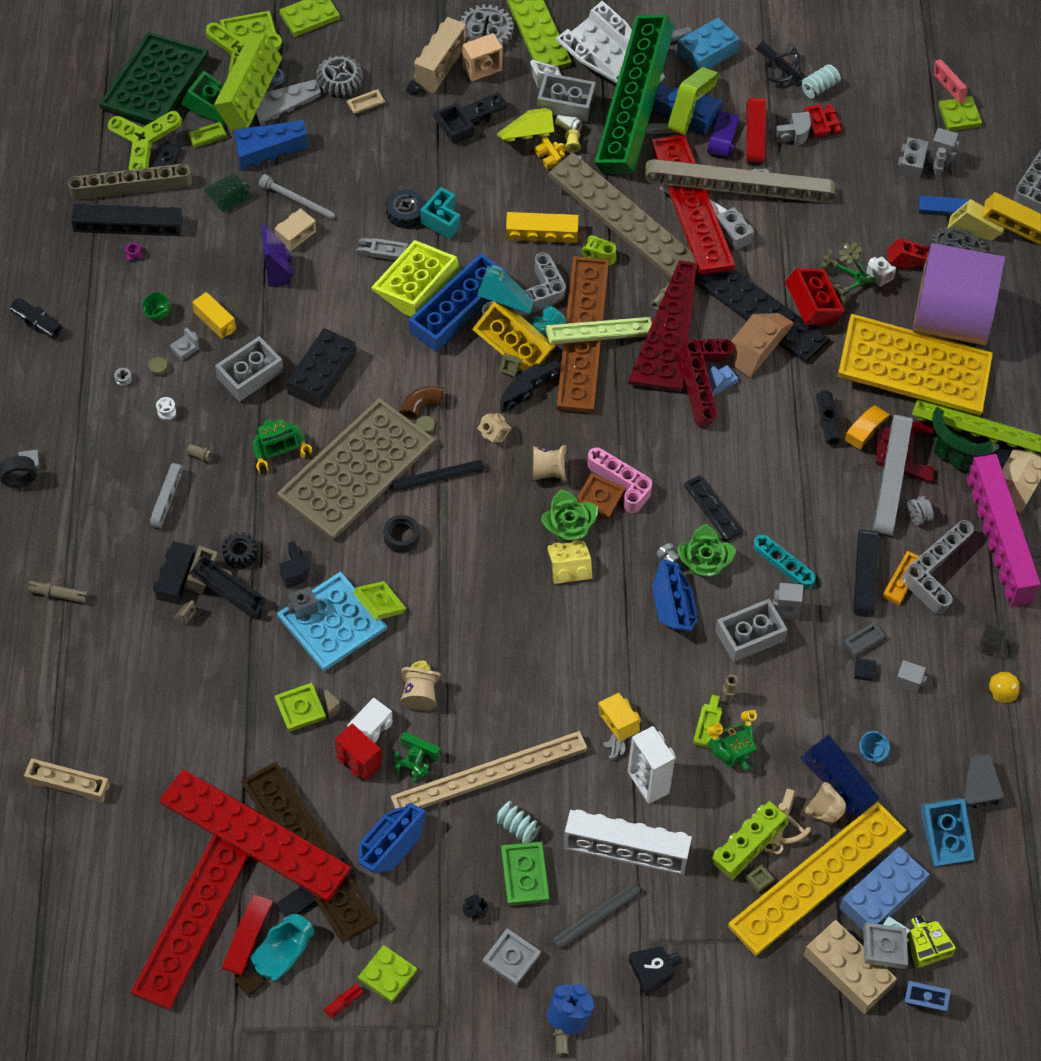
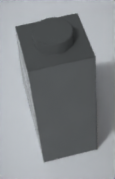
M990 754L974 755L968 763L963 792L967 812L998 807L1003 802L1004 795Z

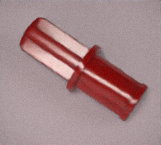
M354 984L342 995L338 994V998L323 1008L327 1016L333 1019L343 1009H348L349 1004L363 994L362 988L358 984Z

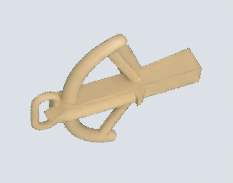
M786 789L783 803H780L778 807L802 833L792 838H782L783 829L769 843L772 845L773 850L765 847L764 850L766 852L780 854L783 851L781 844L798 842L811 831L810 827L804 830L789 816L796 796L795 790ZM778 846L780 847L779 851H774Z

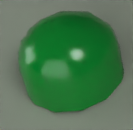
M153 292L142 301L144 314L149 320H162L170 312V302L162 292Z

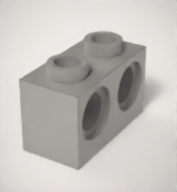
M908 137L907 144L903 143L901 154H904V156L899 158L898 167L901 168L899 175L920 179L929 141Z
M735 207L716 215L725 240L734 251L752 243L754 230L751 225L746 223L743 215Z

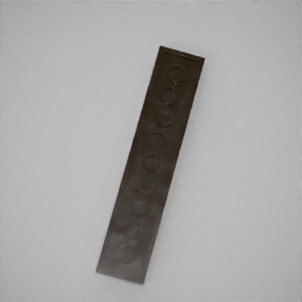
M277 762L241 780L242 786L261 815L339 860ZM349 874L328 903L310 893L342 944L378 924V919Z

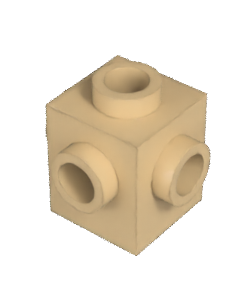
M498 413L483 416L477 428L482 432L481 435L492 443L502 442L511 430V427L505 422V418Z

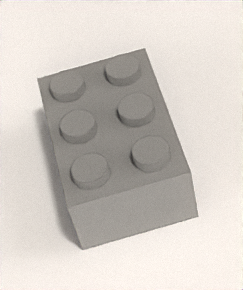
M545 73L537 98V109L547 108L552 111L554 116L578 117L579 120L588 122L595 97L596 82Z
M259 336L216 364V376L240 402L283 373V362Z
M770 599L718 619L715 629L733 662L784 642L788 631Z

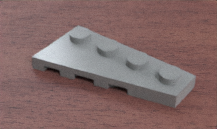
M316 79L266 92L255 113L259 125L266 124L265 122L270 119L275 120L279 118V115L286 111L288 113L293 111L294 107L298 105L303 106L321 97V90Z

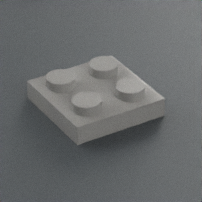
M865 922L863 926L865 964L906 969L908 966L906 928Z
M507 928L484 957L482 963L517 987L539 958L541 951Z

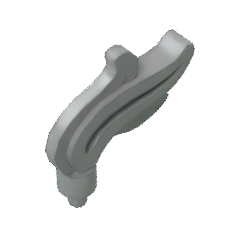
M636 733V734H634V735H632V736H630V737H628V738H626V739H632V737L635 736V735H637L638 733ZM612 734L610 740L604 742L605 748H612L609 761H614L618 757L619 752L620 756L624 754V741L626 739L619 742L615 735Z

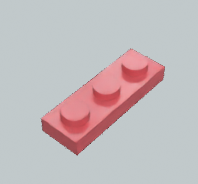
M941 59L935 61L934 76L959 103L965 102L966 85L961 82L958 76Z

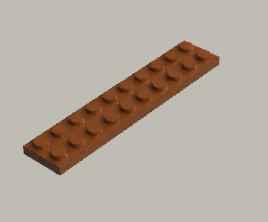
M573 256L566 324L603 321L609 259ZM601 340L563 343L556 410L594 413Z

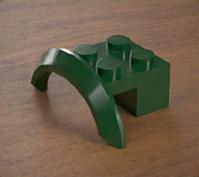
M940 407L935 408L932 423L938 439L933 453L938 458L950 463L955 469L965 473L972 465L974 457L991 454L1000 447L993 441L981 444L971 443L947 428L943 421L945 411Z

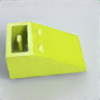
M547 108L529 110L498 132L497 136L505 140V142L514 141L515 137L530 139L533 138L532 135L536 134L539 137L549 136L550 132H554L552 111Z

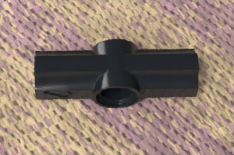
M16 298L12 302L10 311L24 320L30 329L34 331L38 329L51 339L57 338L63 329L62 325L50 318L41 307H33L21 298Z
M822 390L816 394L820 426L823 429L826 444L834 446L842 442L838 410L835 408L832 392Z

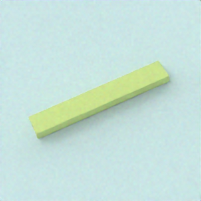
M651 317L547 325L546 333L550 344L647 336L652 321Z

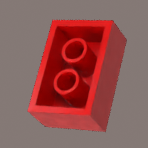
M795 268L785 281L805 325H834L845 312L825 269Z

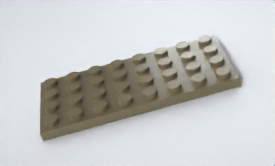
M378 398L278 491L277 498L330 539L334 540L392 485L393 480L398 479L435 444V439L382 399Z

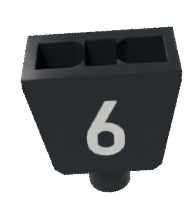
M662 946L629 954L630 966L645 996L670 982L675 974L673 967L682 964L678 952L667 956Z

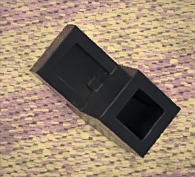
M295 541L287 543L291 560L279 563L280 574L286 589L303 583L310 574L309 555H303L301 547H297Z

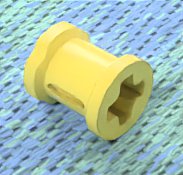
M572 129L565 133L567 152L577 153L580 151L579 131Z

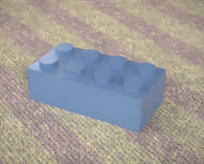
M898 847L842 899L840 909L862 930L865 922L883 925L888 916L891 917L926 884L930 874L902 848Z

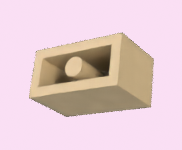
M299 209L274 228L275 235L286 245V249L292 251L316 232V221L305 211Z

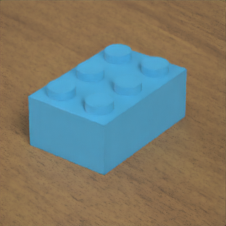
M718 17L679 39L677 54L695 72L702 67L709 69L737 53L740 38Z

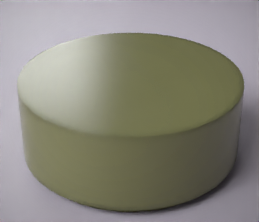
M155 357L149 361V371L152 375L161 376L167 372L168 367L165 359Z
M421 416L416 421V425L427 434L434 431L435 422L430 416Z

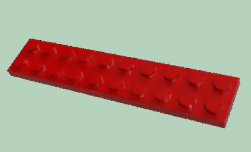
M685 135L651 139V147L656 160L696 164ZM666 185L694 261L697 263L696 266L699 274L734 270V260L706 189Z
M184 769L181 770L159 799L161 805L327 903L351 871L349 865Z
M212 836L131 990L133 996L170 1011L247 862L248 855L216 836Z

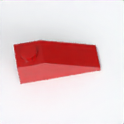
M899 238L887 249L889 264L900 268H924L930 247Z

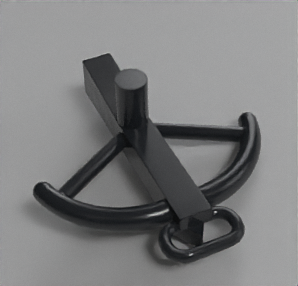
M762 40L755 49L768 58L766 66H772V74L767 77V80L774 83H785L792 79V82L799 86L805 78V74L798 71L800 57L797 49L792 46V51L778 54ZM794 54L795 67L793 68L782 57ZM775 67H779L788 76L780 79L775 78ZM800 74H801V75L803 76V78L800 80L799 83H796V82H795V79H796V78H797V79H800V78H801Z

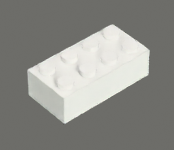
M654 726L632 737L628 774L648 804L669 794L676 758L674 751L664 743L665 740L660 731L657 732Z

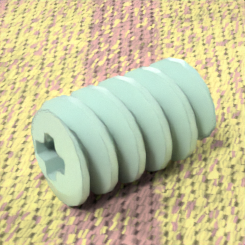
M828 64L802 80V88L805 95L813 99L820 92L823 93L825 89H829L830 86L839 83L841 77L837 69Z
M508 801L499 810L496 816L497 823L503 825L505 830L510 829V833L512 835L516 834V838L518 840L522 839V843H530L539 833L541 826L535 827L537 824L536 820L529 823L531 818L529 815L523 818V810L517 814L518 806H514L511 809L512 802Z

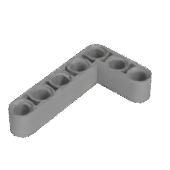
M1041 150L1017 185L1013 201L1040 214L1041 190L1038 187L1041 184Z
M544 252L538 253L535 256L534 265L535 273L541 285L524 290L534 300L530 313L544 309L549 305L561 303L565 299V282L550 255ZM494 301L486 303L483 306L482 316L485 314V312L489 309V307L492 305ZM512 308V309L515 310L520 316H524V315L529 314V313L523 312V311H521V310Z
M967 520L957 523L911 563L902 576L903 583L935 614L945 613L952 603V596L930 574L968 541L974 532V526Z

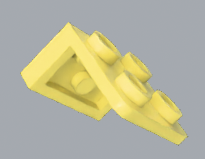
M575 540L571 543H554L547 547L552 562L554 584L592 579L591 557L584 541Z

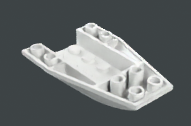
M601 1L591 9L589 17L573 31L569 29L564 31L556 38V41L579 62L617 84L632 29L625 20L606 3ZM663 73L661 74L660 82L665 78Z

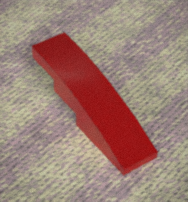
M253 895L228 949L222 970L237 975L243 974L249 962V956L257 946V940L265 926V920L273 906V900Z

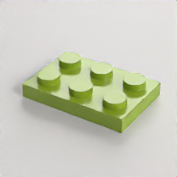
M303 0L279 9L280 16L294 37L340 19V14L330 0Z

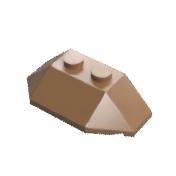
M779 313L753 314L731 340L734 344L735 369L751 378L791 329L794 322Z

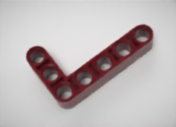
M690 339L679 351L694 421L702 429L709 427L717 417L705 362H724L734 351V344L728 339Z

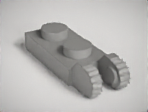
M360 238L358 244L361 247L357 248L356 254L363 257L370 256L396 261L409 245L408 243L383 239Z

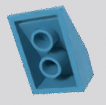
M955 798L920 804L923 826L933 865L940 866L975 860L965 799Z

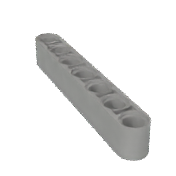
M895 414L893 416L873 531H879V534L888 536L893 534L913 421L911 417Z

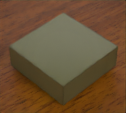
M505 353L499 371L516 378L523 359Z
M762 864L745 877L758 894L775 880Z

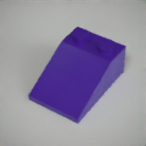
M261 225L269 287L290 285V277H293L292 266H288V263H291L290 252H286V245L266 225Z

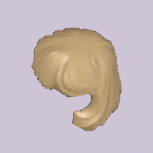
M824 782L816 796L806 806L805 813L826 823H834L843 816L846 803L829 783Z

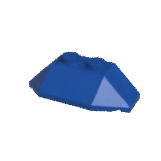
M662 559L652 585L658 619L673 629L690 632L699 620L692 586L680 570L678 563Z
M408 803L405 807L397 808L384 814L359 843V865L373 873L393 870L419 841L426 811L412 803Z

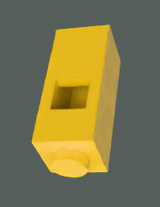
M207 292L192 302L194 313L221 339L232 334L236 329L235 318Z

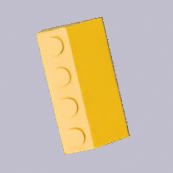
M495 301L472 329L502 355L508 353L523 359L520 366L522 372L536 363L540 365L556 346L555 344H550L548 338L511 307Z

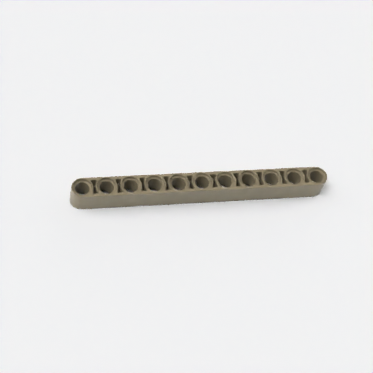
M655 159L646 162V180L653 184L820 203H831L836 199L835 182L830 179Z

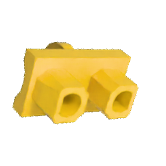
M547 136L543 137L542 143L535 147V152L539 158L545 155L548 156L543 159V164L547 170L556 167L561 162V158L565 157L566 146L563 143L558 144L557 142H554L552 145Z

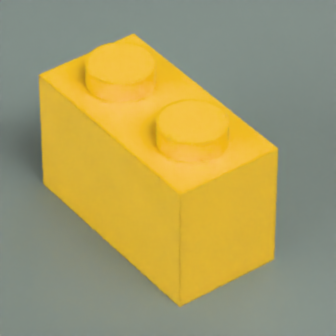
M620 693L598 702L599 715L619 742L640 732L639 723L641 719L639 714L632 711L629 701L626 698L623 699Z

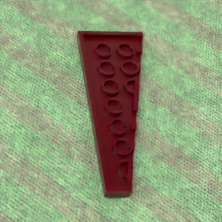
M678 261L634 364L628 384L682 392L684 374L679 351L688 341L697 263Z

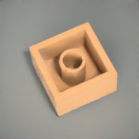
M494 33L462 44V67L471 82L502 71L503 47Z

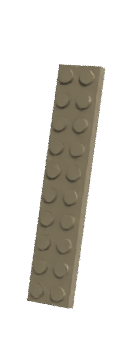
M573 152L549 172V178L668 278H672L679 260L695 262L691 250Z

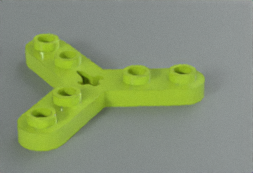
M210 23L206 27V37L231 55L229 76L240 54L238 49L242 50L246 40L242 41L218 23ZM275 33L267 34L275 48L279 50L282 43L281 37Z
M171 111L143 128L120 116L111 118L108 122L109 130L114 135L132 143L129 170L148 168L151 144L179 128L182 124V117L178 112ZM138 135H139L140 137H146V138L140 140L139 137H138Z

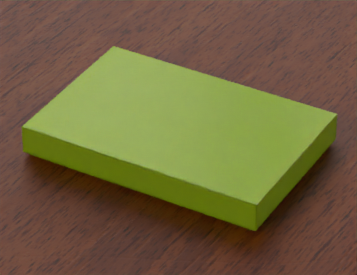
M270 11L220 20L221 26L242 41L247 40L249 35L264 32L276 34Z

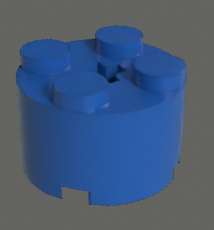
M566 984L556 987L546 1013L548 1022L555 1029L556 1027L562 1029V1033L578 1034L582 1032L588 1024L594 1008L593 998L582 984Z

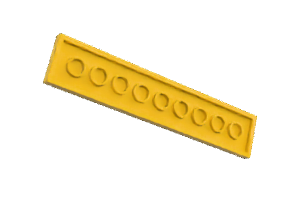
M876 802L730 921L728 928L757 956L906 833V829L879 802Z

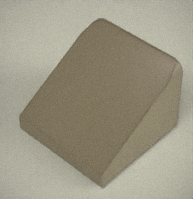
M191 600L185 603L173 617L174 620L182 625H186L196 613L194 601Z
M325 690L324 698L328 716L331 720L341 711L340 701L328 690Z

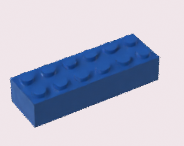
M480 253L408 320L409 333L437 352L477 315L486 303L491 301L477 296L487 266H498L507 274L508 271Z

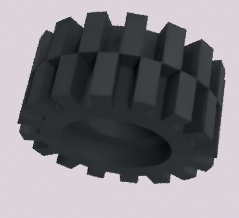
M235 532V536L230 534L229 539L225 538V543L222 544V551L228 566L232 564L234 569L236 566H238V569H242V566H245L246 569L249 568L248 564L251 566L254 564L258 555L257 543L254 537L251 538L249 533L245 536V532H241V535ZM238 546H244L248 550L245 554L236 555L233 553V549Z

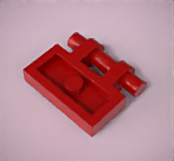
M821 104L804 107V112H809L811 120L810 130L813 138L828 136L831 134V129L835 131L836 135L842 133L841 122L837 119V112L832 104H827L826 109H823Z

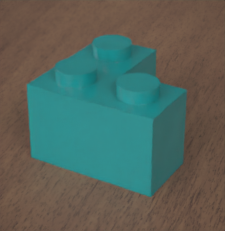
M440 187L420 210L421 224L448 239H451L460 228V214L453 211L455 209V194Z

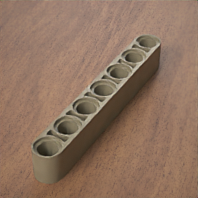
M176 164L75 176L68 180V188L72 199L82 200L184 188L191 185L192 176L188 165Z

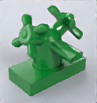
M404 732L401 736V747L409 751L406 759H399V751L395 752L394 766L396 774L400 775V767H407L413 770L411 773L414 776L412 778L413 782L428 775V764L421 768L420 763L424 757L438 762L441 756L440 747Z

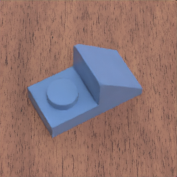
M713 366L708 371L713 396L738 382V377L728 366L720 370Z

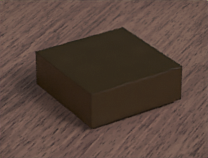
M252 967L234 979L235 983L247 997L265 984Z

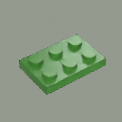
M542 842L501 845L508 906L549 902Z

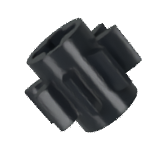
M475 894L464 899L463 913L467 918L472 917L474 922L486 917L488 903L484 898H479V895Z

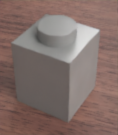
M903 660L895 686L917 693L920 686L924 687L927 678L924 675L926 668Z

